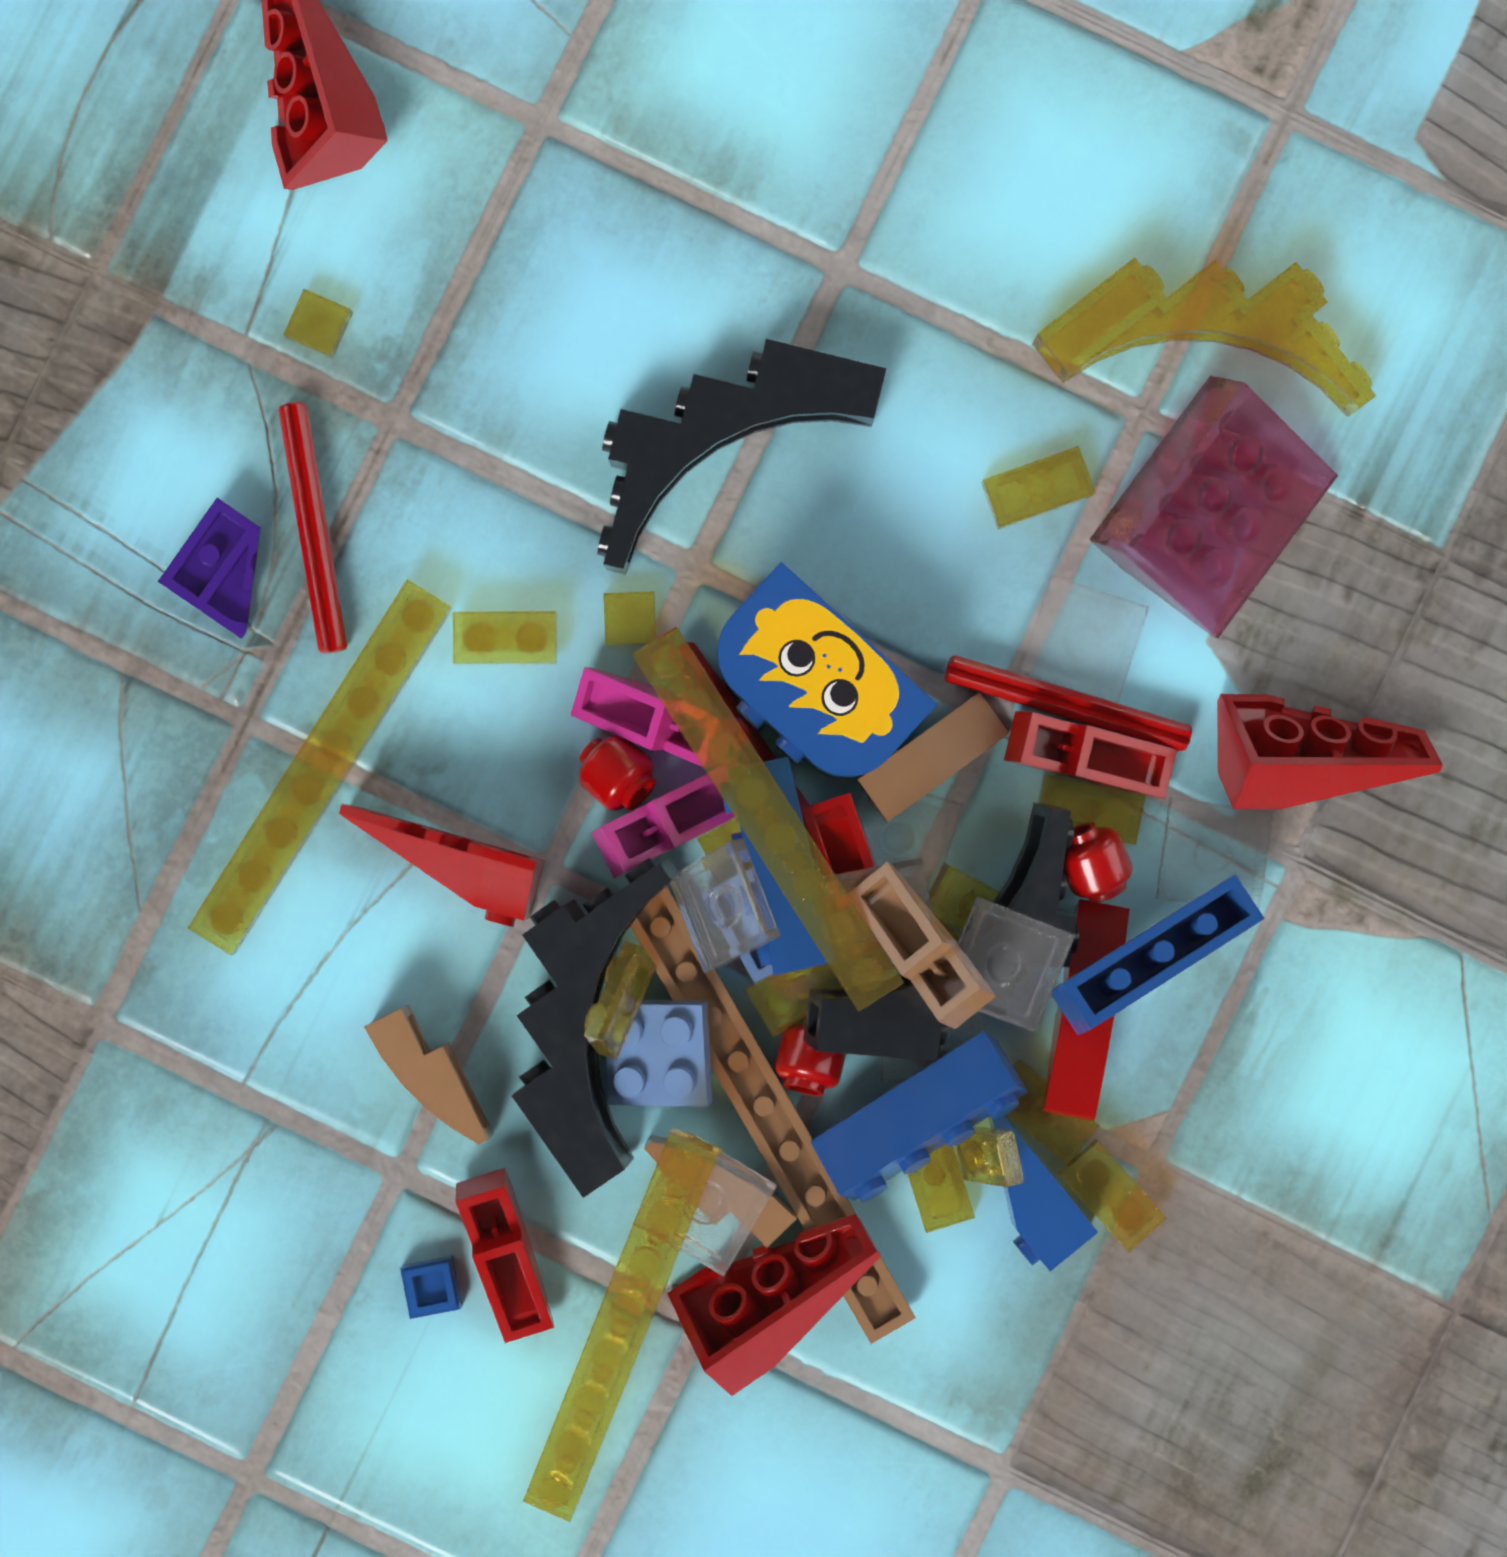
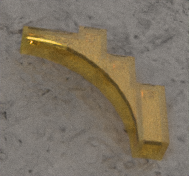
M1134 257L1041 330L1032 342L1033 347L1062 383H1065L1096 362L1132 348L1170 341L1215 342L1247 349L1281 363L1318 387L1347 417L1376 396L1370 388L1372 381L1368 373L1358 363H1350L1338 348L1340 341L1333 329L1325 322L1318 323L1313 317L1328 301L1322 295L1324 294V288L1317 276L1308 269L1302 270L1297 262L1247 300L1242 293L1244 286L1240 278L1229 267L1222 268L1216 260L1166 297L1162 292L1164 284L1156 271L1149 265L1142 267Z

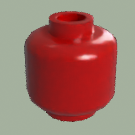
M617 735L608 737L605 740L601 738L592 740L580 754L579 761L582 763L578 776L579 782L591 796L608 810L619 811L626 808L631 811L649 796L655 786V779L652 777L654 765L651 758L634 743Z
M1086 822L1074 827L1073 842L1071 847L1066 850L1063 867L1069 889L1075 896L1088 898L1090 902L1094 903L1110 900L1118 896L1126 889V881L1131 877L1133 870L1132 862L1119 833L1111 827H1096L1094 822Z
M805 1017L803 1024H793L784 1029L775 1062V1070L784 1079L783 1086L785 1088L805 1095L823 1096L825 1089L834 1088L839 1084L846 1054L817 1052L803 1040Z

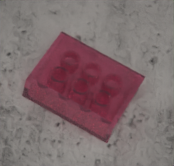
M1210 375L1089 540L1122 570L1209 635L1218 639L1338 475L1245 382Z

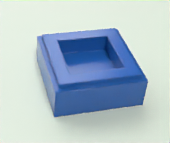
M453 1255L407 1264L400 1268L410 1319L459 1310L463 1306Z

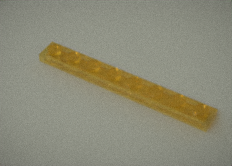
M408 579L405 581L187 927L189 930L229 955L236 954L453 608Z
M677 626L632 653L634 660L857 1011H862L904 984Z
M675 1128L669 1133L523 1502L568 1522L571 1521L575 1514L721 1148Z

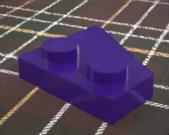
M216 498L158 582L242 639L247 633L261 527L219 498Z

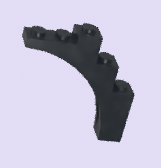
M766 339L763 353L753 351L746 381L755 383L754 389L693 374L690 388L681 386L676 402L674 416L682 418L681 424L621 409L618 422H608L602 445V451L610 453L608 460L611 467L626 470L625 477L616 476L611 492L610 505L617 507L613 527L604 525L599 540L597 555L605 556L603 565L606 570L626 575L639 537L658 505L688 472L718 450L753 433L793 423L833 421L872 427L887 368Z
M1033 802L1025 841L1008 880L987 911L956 941L996 995L994 999L978 1012L1004 1014L1006 999L1011 997L1014 988V975L1012 969H1010L1011 962L1070 967L1071 954L1076 952L1079 944L1077 916L1058 908L1059 901L1064 898L1067 889V876L1063 870L1065 853L1071 847L1074 838V825L1070 819V810L1053 804ZM901 974L887 980L851 988L809 989L803 1040L815 1051L938 1060L939 1045L943 1046L946 1042L948 1026L936 1019L911 980L903 977Z
M648 858L624 875L630 883L628 886L615 895L607 887L583 904L588 912L587 915L584 914L575 899L562 907L559 906L556 900L551 901L530 916L535 926L522 934L557 987L549 979L524 997L530 1006L519 1013L517 1017L551 1066L543 1059L519 1076L524 1085L511 1096L583 1198L624 1171L634 1159L614 1123L601 1084L596 1047L598 1009L608 968L626 931L650 900L680 875L669 858L657 865L653 863L651 858Z

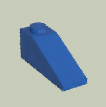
M989 1116V1124L1011 1223L1020 1234V1236L1013 1240V1243L1032 1266L1041 1260L1047 1269L1052 1271L1095 1236L1098 1231L1006 1117L992 1119Z

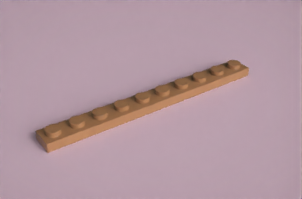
M666 886L650 900L630 927L672 1000H707L711 1067L805 1231L856 1214L848 1198L838 1194L810 1142L813 1140V1137L670 889ZM882 1257L843 1295L871 1344L916 1318Z

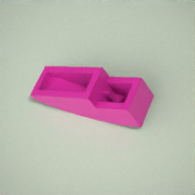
M584 667L570 714L575 718L651 751L664 750L703 768L726 767L740 722L739 717L706 704L592 667Z
M739 758L728 763L726 767H720L593 831L591 834L613 878L634 869L648 858L652 860L737 817V812L726 814L720 783L729 781L727 770L743 767Z

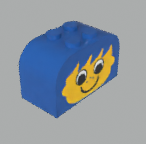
M782 562L729 618L719 637L717 649L719 668L725 685L740 701L736 706V711L758 731L764 724L768 726L779 737L774 742V746L786 757L789 756V760L795 765L804 759L818 772L833 778H856L881 766L938 705Z

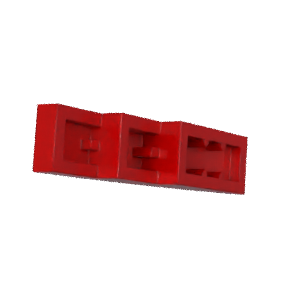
M1079 899L1075 906L1074 914L1077 916L1076 923L1079 927V944L1076 952L1071 954L1070 967H1064L1063 982L1126 942L1130 908ZM1059 1007L1054 1020L1043 1104L1044 1112L1091 1121L1095 1120L1115 1015L1095 1028L1077 1035Z

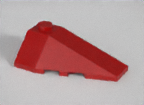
M261 0L264 43L268 50L274 51L275 63L274 78L267 81L268 98L277 99L279 126L271 127V141L284 189L295 190L362 169L388 141L385 125L372 90L319 0Z
M1220 694L1217 701L1218 776L1233 809H1285L1440 773L1443 767L1428 735L1422 729L1369 717H1363L1359 723L1332 717L1330 708L1314 705L1312 712L1284 707L1285 698L1268 694Z
M341 804L339 811L341 816L474 907L486 910L484 919L514 927L516 919L523 921L529 919L546 860L351 804Z
M856 1214L801 1232L795 1241L775 1248L770 1246L766 1248L764 1245L752 1249V1256L731 1263L722 1259L708 1264L667 1293L703 1371L731 1396L774 1368L881 1257L861 1219Z

